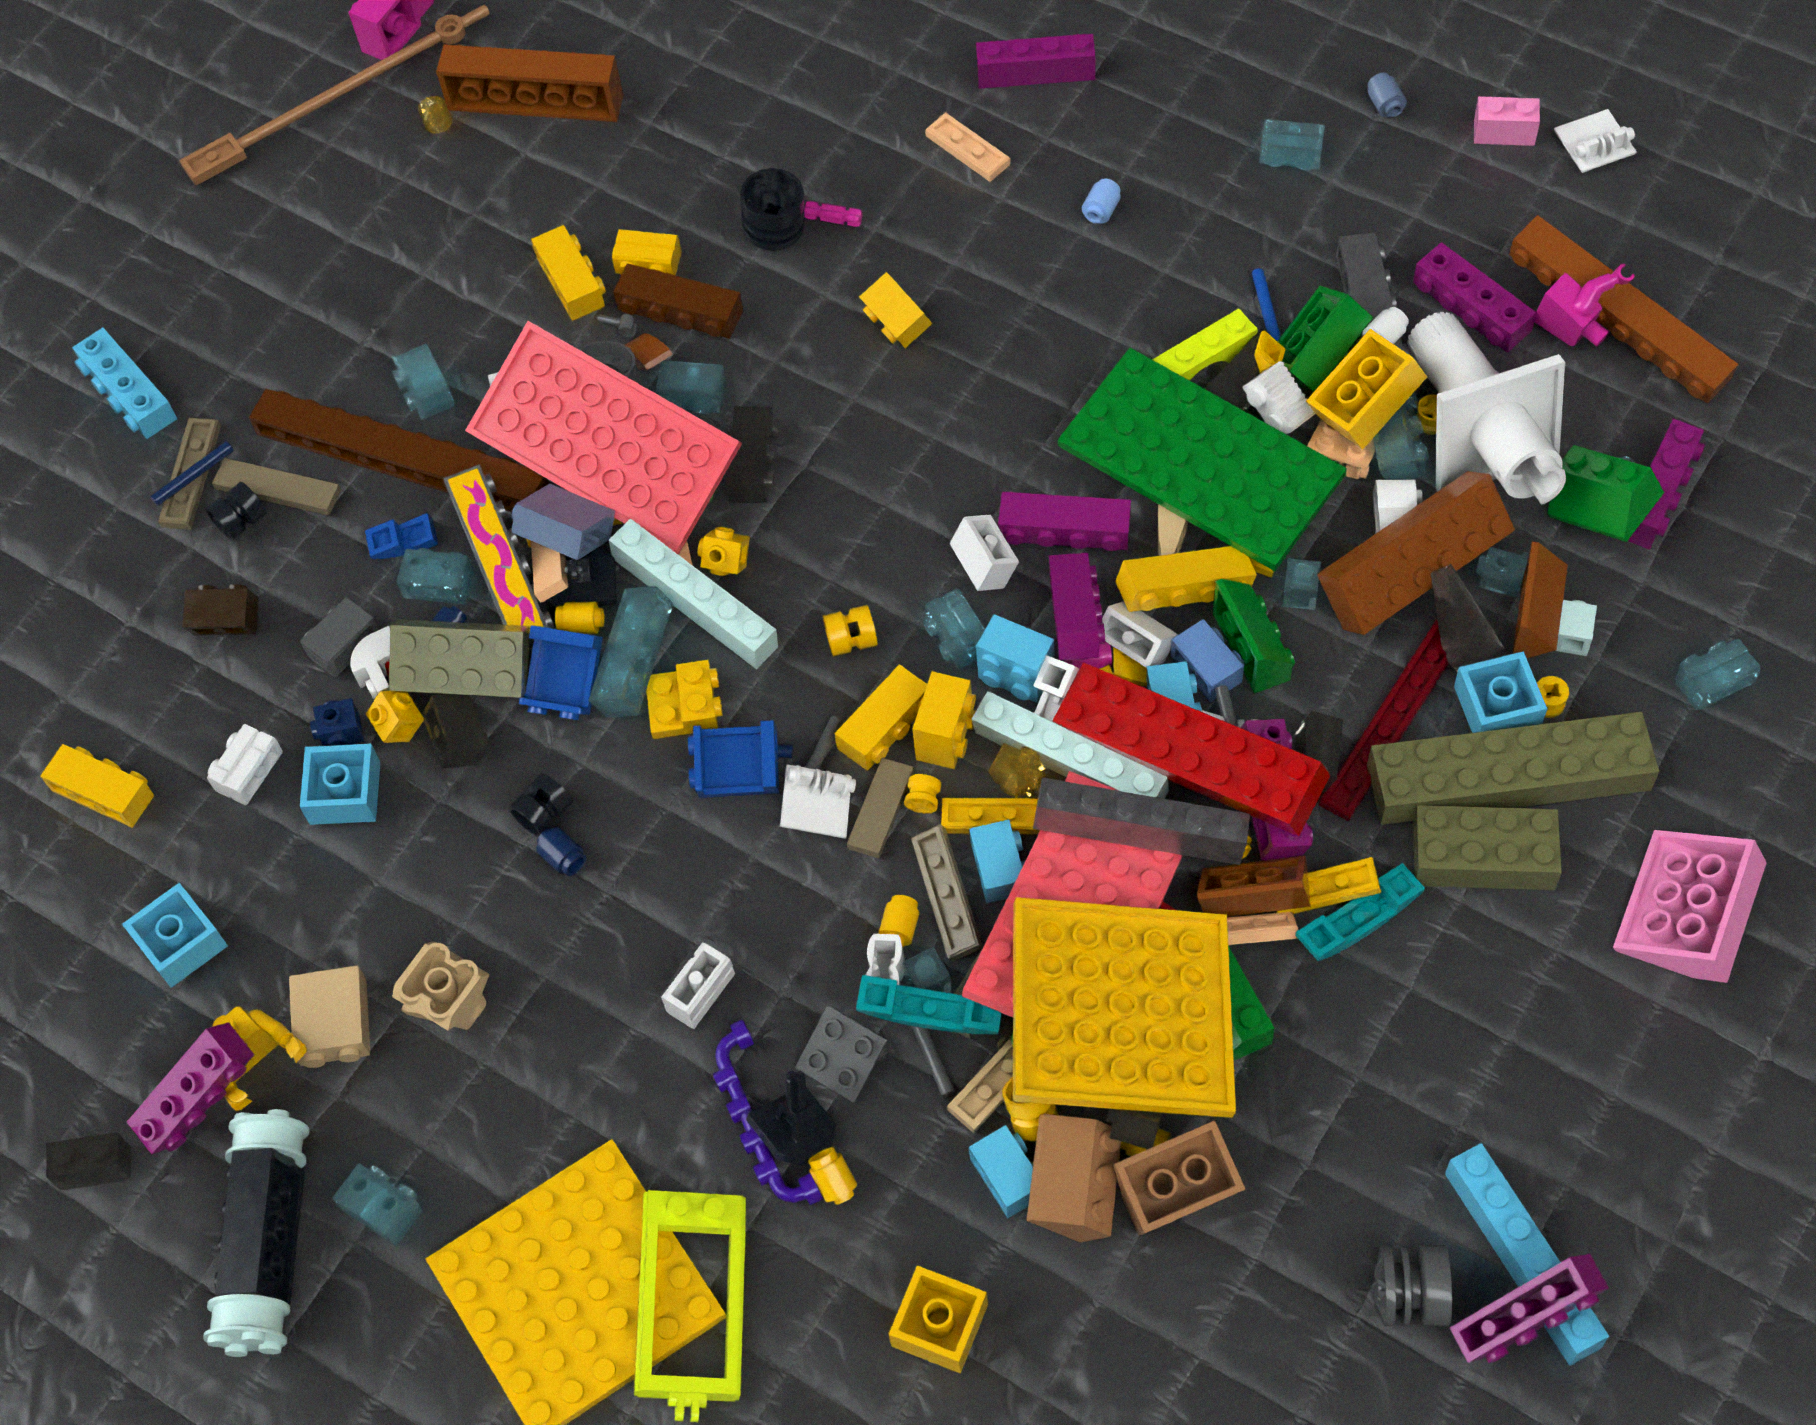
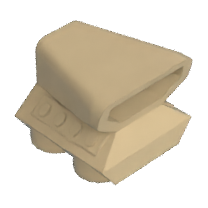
M433 941L424 944L397 980L392 997L404 1004L401 1011L407 1015L433 1021L446 1030H450L453 1027L468 1030L486 1006V1000L482 993L490 974L478 968L473 961L463 959L451 952L444 944Z

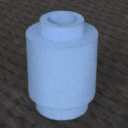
M1101 179L1093 185L1082 205V212L1090 222L1103 224L1110 219L1120 200L1121 190L1119 185L1110 179Z

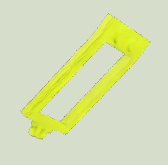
M648 1190V1192L643 1194L634 1396L668 1399V1406L675 1407V1421H683L684 1407H690V1422H698L699 1408H706L707 1400L735 1402V1400L740 1399L746 1198L740 1195ZM658 1231L729 1235L724 1378L651 1375Z

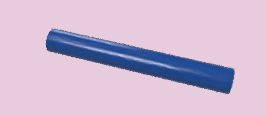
M1258 268L1252 271V277L1266 331L1278 341L1281 335L1264 270Z

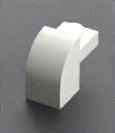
M389 626L364 637L356 645L351 655L352 672L360 688L367 686L373 699H375L380 691H389V685L385 679L388 676L385 663L390 661Z
M1046 655L1033 685L1043 691L1034 712L1035 714L1052 722L1079 668Z

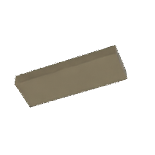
M881 758L848 839L847 849L880 859L908 789V778L914 774V767Z

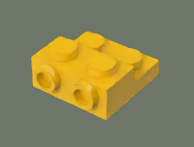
M709 660L676 664V671L645 676L650 728L653 739L692 734L693 726L699 725L702 729H718L717 717L723 716L720 696L714 697L713 688H719L717 668L711 669Z

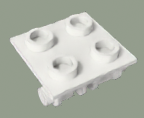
M1608 109L1554 128L1555 133L1582 173L1637 153L1631 144V140L1635 138L1634 130L1631 127H1620Z
M787 764L780 827L846 839L850 792H854L856 780L847 774L842 775L831 773L830 771Z

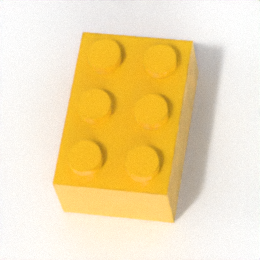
M1370 329L1306 402L1323 422L1363 450L1423 383L1427 376L1412 356Z

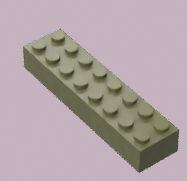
M1642 712L1371 746L1367 761L1381 825L1413 821L1417 805L1519 808L1651 791L1659 774V768Z

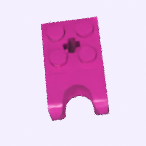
M358 0L352 5L348 13L361 51L383 60L401 50L422 25L420 18L433 4L434 0Z

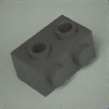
M345 597L339 604L329 610L327 616L315 627L310 628L300 642L308 658L336 678L350 664L351 655L356 645L364 637L378 631L379 628L374 617Z

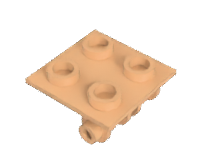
M1320 420L1307 446L1333 461H1339V464L1342 466L1346 463V476L1359 480L1360 477L1367 478L1370 469L1369 464L1382 437L1375 435L1362 450Z

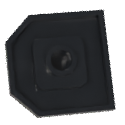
M599 546L579 560L566 556L564 571L567 574L568 588L551 597L552 610H556L557 606H563L565 602L596 601L598 606L617 604L615 559L612 555Z
M790 1071L786 1074V1094L748 1113L746 1121L777 1160L803 1166L809 1163L808 1160L818 1152L832 1147L836 1123L806 1087V1075L802 1071Z

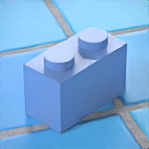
M1204 619L1171 639L1170 656L1176 663L1187 661L1189 674L1195 673L1197 688L1210 703L1217 699L1215 688L1225 685L1228 687V690H1231L1242 683L1244 662L1241 656L1236 651H1231L1225 645L1219 630L1215 627L1211 628Z

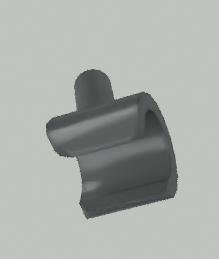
M601 314L597 317L598 322L619 327L618 333L622 337L633 338L636 335L638 326L634 323V318L630 314H624L621 318Z

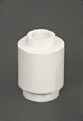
M1390 307L1383 310L1363 330L1362 335L1364 336L1372 329L1392 344H1395L1406 332L1409 321L1403 311L1396 307Z

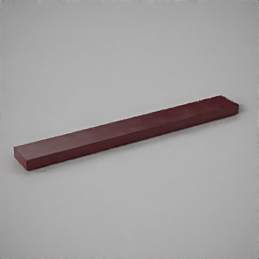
M1450 599L1448 600L1319 802L1320 807L1348 822L1350 821L1372 786L1371 775L1367 768L1371 746L1400 742L1474 626L1479 614Z

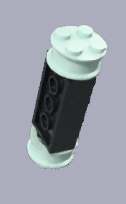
M273 1109L269 1110L267 1114L237 1113L229 1123V1131L233 1134L232 1148L228 1149L225 1153V1159L231 1165L227 1169L228 1192L227 1200L224 1202L222 1210L224 1217L223 1233L218 1242L220 1253L218 1272L214 1277L215 1295L217 1297L207 1302V1309L212 1312L210 1329L204 1332L203 1340L209 1346L224 1348L225 1355L232 1357L247 1356L248 1351H259L263 1354H279L282 1347L287 1344V1337L282 1334L284 1317L290 1314L291 1294L305 1172L301 1168L306 1165V1156L302 1153L303 1140L309 1136L310 1129L302 1121L289 1117L290 1113L285 1110Z

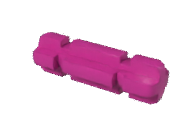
M807 201L804 207L805 218L817 220V217H819L820 221L842 225H844V222H848V226L859 227L863 217L862 210L856 208L846 210L844 206L822 203V206H820L819 202Z

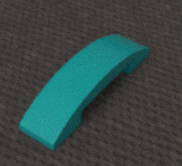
M1401 863L1378 878L1381 893L1354 899L1328 917L1321 915L1298 930L1295 936L1317 961L1326 959L1354 945L1384 925L1421 895L1425 887Z
M862 975L856 1011L900 1024L940 1031L969 1034H998L1001 1012L962 997V995L897 985V980Z

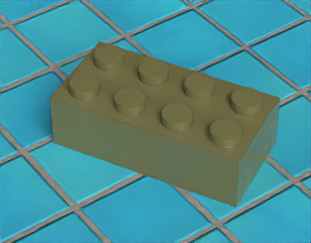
M398 619L390 625L389 691L522 698L526 692L528 679L529 626Z
M1417 805L1413 819L1414 876L1423 886L1555 890L1562 873L1558 809Z

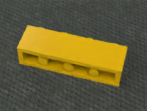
M1232 546L1123 560L1115 582L1128 611L1133 612L1140 610L1150 611L1154 608L1168 606L1179 607L1184 604L1197 602L1208 603L1214 601L1215 582L1217 580L1226 579L1252 586L1257 574L1247 555Z

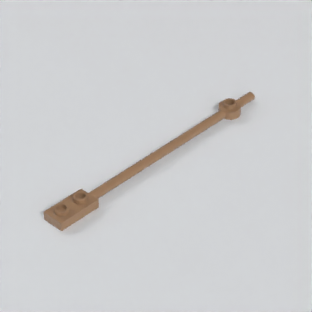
M484 4L462 17L456 15L443 16L436 22V31L238 139H235L231 133L226 134L179 160L180 164L195 186L246 159L247 157L243 149L439 42L445 44L458 43L464 38L466 27L490 15V12Z

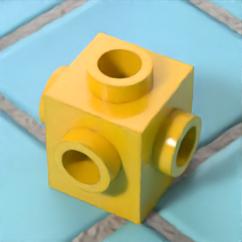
M716 527L699 541L697 554L701 557L700 567L710 569V573L720 576H726L729 573H740L746 568L750 536L735 534L734 530L728 527Z
M380 691L366 712V716L383 743L410 742L425 720L413 702L412 697L408 692Z

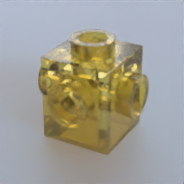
M1003 743L988 771L995 784L1000 785V789L1004 793L1018 798L1019 795L1031 798L1034 791L1040 789L1042 778L1046 777V769L1040 761L1038 753L1027 747H1022L1019 750Z

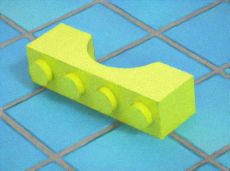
M1238 308L1152 360L1190 381L1199 371L1212 363L1225 361L1232 366L1254 353L1258 329Z

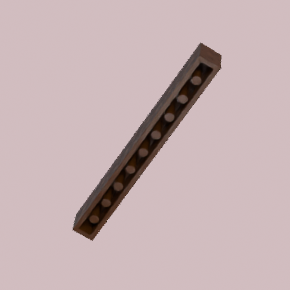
M265 389L249 416L251 424L259 436L448 493L443 478L480 465L483 474L490 473L497 490L492 493L495 502L501 500L505 511L511 513L517 502L549 484L547 478L526 466L514 463L508 458L501 457L499 459L486 455L478 449L469 450L459 447L448 440L439 441L430 438L422 432H409L395 424L386 425L376 422L365 415L356 416L338 407L330 408L320 405L312 399L303 400L293 397L285 391L276 392Z

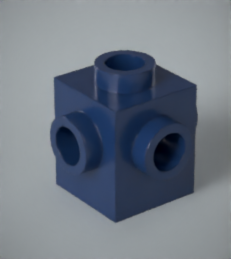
M352 698L341 701L332 700L323 705L313 707L315 720L310 721V727L314 740L320 739L323 746L352 745L365 742L360 713Z

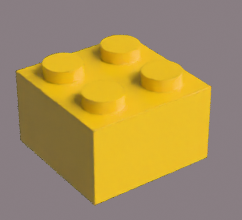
M931 672L912 728L916 760L955 769L958 758H964L968 745V739H965L968 729L973 730L974 728L971 719L976 710H973L976 694H972L971 680Z
M917 1265L889 1332L891 1347L961 1374L988 1307L987 1292Z

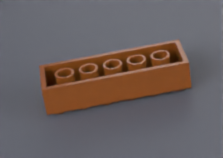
M443 45L436 70L448 111L617 122L624 96L614 55Z
M1467 471L1323 569L1317 576L1343 630L1365 635L1515 531V528L1491 475Z

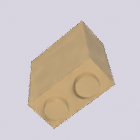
M358 965L289 976L291 1033L307 1047L306 1054L298 1061L301 1066L317 1068L325 1065V1062L338 1060L341 1062H355L360 1057L370 1056L367 981Z

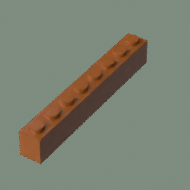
M1539 215L1513 239L1509 255L1518 266L1526 267L1546 286L1552 287L1565 272L1582 288L1589 280L1607 273L1613 274V270ZM1617 283L1614 288L1602 293L1598 303L1603 309L1596 322L1610 330L1617 340L1626 342L1634 348L1642 359L1651 361L1658 366L1666 377L1676 380L1683 385L1693 397L1701 399L1708 404L1732 379L1738 366L1737 362L1630 283L1626 285Z

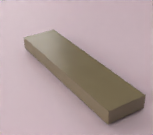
M188 418L170 482L215 449L221 429L219 420ZM209 470L163 503L158 520L161 528L192 530Z
M224 458L212 482L216 490L227 492L241 481L254 492L259 500L330 516L341 492L339 484L227 458Z
M939 824L912 837L911 841L947 957L954 962L982 949L983 945L946 828Z

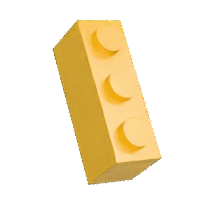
M562 225L531 239L536 258L572 321L605 307L602 294L606 293L604 284L599 276L594 277L591 273L594 272L593 266L587 255L582 256L579 251L582 249L575 234L569 235L565 226Z
M899 664L834 733L837 749L867 771L875 763L879 764L881 758L886 757L889 747L896 740L903 739L908 733L910 725L917 717L927 683Z
M62 744L40 775L51 791L131 828L134 827L154 797V794L147 785L148 780L135 771L126 773L109 759L104 758L103 761L95 759L89 751L79 746L73 749Z

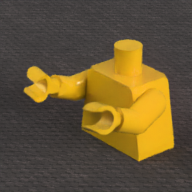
M237 1006L227 1015L216 1018L213 1023L214 1027L229 1022L255 1054L245 1065L247 1070L243 1075L278 1045L286 1048L290 1058L293 1057L295 1063L307 1052L306 1045L282 1023L258 1009L249 1012L241 1006ZM241 1077L230 1082L225 1088L226 1095L224 1097L235 1111L242 1110L252 1102L246 1098L248 1094L238 1089L235 1083Z

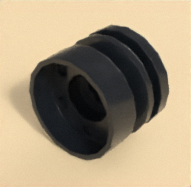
M776 168L758 170L748 176L742 184L740 193L744 236L751 244L765 250L775 251L795 244L802 236L804 230V190L801 182L794 174Z

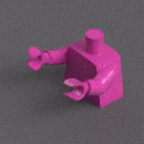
M1623 263L1613 271V274L1607 273L1589 280L1582 288L1565 272L1545 293L1536 311L1534 322L1570 346H1575L1585 337L1597 347L1609 334L1608 330L1596 322L1603 309L1598 303L1599 298L1603 292L1614 288L1617 283L1621 285L1628 284L1635 275L1632 274L1629 278L1623 277L1621 269L1626 266Z

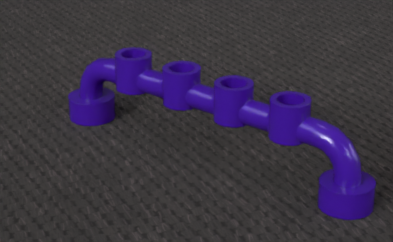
M743 1019L730 1024L732 1032L724 1036L716 1048L715 1058L719 1071L713 1073V1077L721 1093L728 1090L732 1101L727 1103L726 1107L734 1123L742 1121L746 1132L739 1136L747 1154L755 1152L759 1160V1164L754 1165L753 1169L761 1186L769 1183L776 1197L785 1202L796 1203L807 1199L808 1203L812 1205L823 1200V1196L810 1173L798 1179L799 1187L789 1188L785 1185L770 1150L746 1121L748 1113L752 1112L753 1109L731 1063L729 1053L738 1044L741 1050H744L755 1043Z

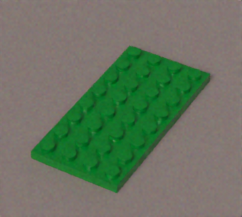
M1132 348L1127 350L1058 439V447L1273 571L1277 570L1341 483L1347 472V468Z

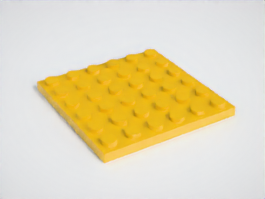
M1016 897L1013 904V1101L1233 1118L1236 1113L1227 915Z
M613 1139L425 1258L524 1425H566L635 1379L643 1194L646 1190ZM658 1231L652 1367L726 1319V1313L674 1233L670 1231Z

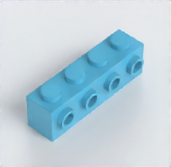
M103 327L72 347L78 357L74 361L78 369L85 377L89 374L93 377L91 379L93 386L101 395L107 393L109 396L107 401L117 414L122 411L126 415L123 419L134 433L139 430L148 439L177 420L168 400Z

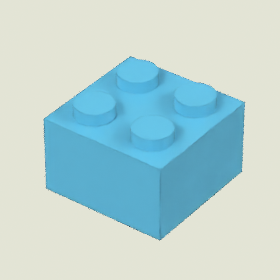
M994 614L976 645L978 678L990 687H1000L1010 691L1018 699H1029L1038 703L1043 691L1033 685L1046 655L1055 658L1054 639Z
M1524 651L1458 668L1454 688L1472 733L1543 724L1547 707Z
M372 744L305 747L300 809L310 825L376 822L381 762Z
M180 882L122 924L170 988L228 947L217 929Z

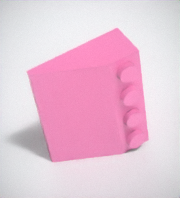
M1654 830L1613 946L1614 950L1691 978L1727 983L1766 866V861L1756 841L1752 839Z

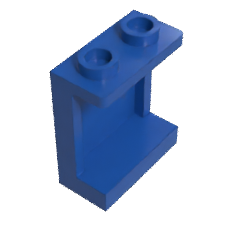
M531 625L529 638L534 639L526 692L524 698H519V704L528 705L527 712L547 715L548 709L560 711L559 717L579 720L580 714L590 715L603 637Z
M774 720L760 721V726L702 729L700 725L693 726V735L688 736L689 755L694 756V768H689V785L691 789L695 788L699 798L780 793L778 733Z

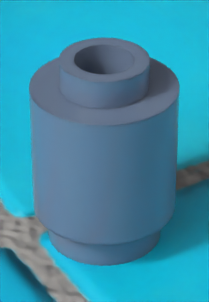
M1379 73L1373 76L1367 85L1368 95L1380 116L1385 118L1398 116L1406 106L1407 100L1396 80L1387 73Z

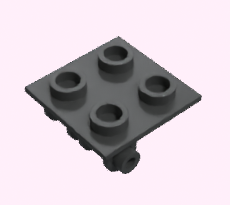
M827 1005L795 1068L855 1103L876 1061H882L886 1056L888 1049L884 1046L887 1039Z

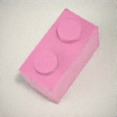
M1478 96L1474 117V144L1535 146L1540 124V99Z

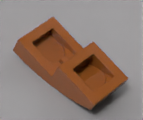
M643 333L625 344L634 353L638 370H649L673 355L663 342L647 333Z

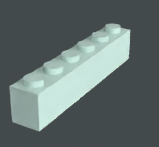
M631 518L609 539L611 554L617 563L755 669H758L778 648L777 632L773 626Z
M989 691L985 694L971 719L976 734L1065 777L1071 771L1118 791L1165 799L1169 792L1168 778Z

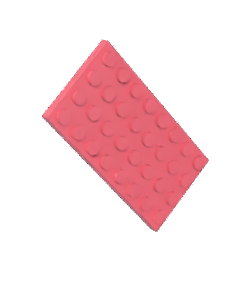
M527 321L465 430L567 491L615 510L614 518L625 524L631 518L678 555L742 445L735 438L530 321Z
M1069 771L1065 782L1116 790ZM1040 830L963 988L962 997L1013 1017V904L1016 897L1160 909L1183 855Z

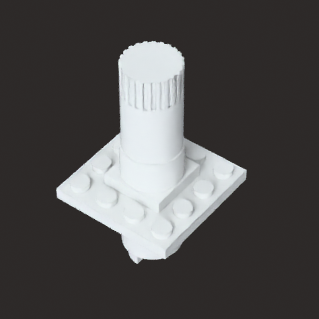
M1448 312L1433 313V315H1428L1427 318L1420 320L1421 322L1417 323L1415 328L1411 330L1407 344L1409 352L1439 393L1437 394L1436 491L1438 492L1465 472L1472 471L1490 474L1492 480L1498 479L1506 492L1514 498L1536 496L1542 505L1556 497L1566 481L1565 470H1562V458L1559 455L1565 361L1558 354L1499 373L1492 367L1453 314Z

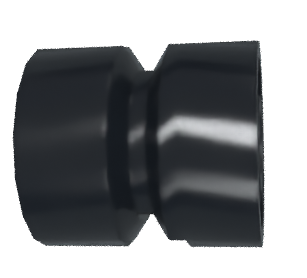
M241 481L227 491L226 499L218 498L205 509L215 526L231 541L246 530V523L254 524L267 514L259 498Z
M543 773L528 786L529 794H521L508 808L514 819L536 837H539L544 830L552 826L554 823L553 816L560 817L573 803L568 792L558 782Z

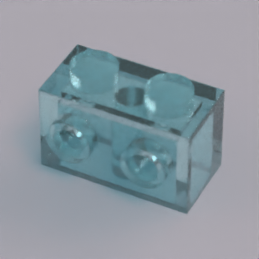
M425 548L418 550L406 549L396 582L403 598L465 605L474 570L468 555H463L459 552L440 553Z
M358 1163L332 1199L340 1210L393 1245L398 1246L423 1212L416 1201L418 1195L403 1184H400L397 1188L389 1183L390 1177L376 1166L372 1165L370 1169H367Z

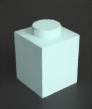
M1563 600L1557 650L1555 651L1587 656L1593 638L1597 605L1587 604L1580 600Z

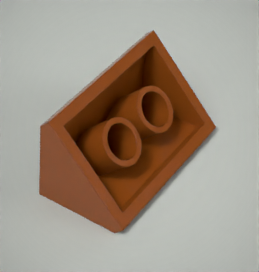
M1532 541L1523 575L1512 654L1524 651L1526 658L1557 650L1568 567L1566 563L1539 542Z
M1306 855L1241 863L1240 865L1233 864L1203 868L1197 891L1198 901L1203 912L1225 914L1227 917L1311 907Z

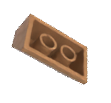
M1050 1114L1040 1115L1027 1221L1080 1243L1111 1237L1117 1176L1113 1164L1119 1162L1122 1131L1096 1119Z
M1215 1120L1113 1164L1123 1202L1138 1236L1245 1190Z

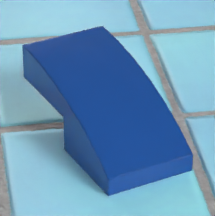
M428 513L400 525L392 519L365 530L369 554L372 559L408 555L438 545L434 522Z

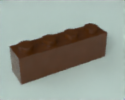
M628 263L613 291L618 310L626 314H635L650 318L655 322L678 325L687 330L694 329L705 332L713 337L721 336L731 339L743 313L741 294L738 291Z

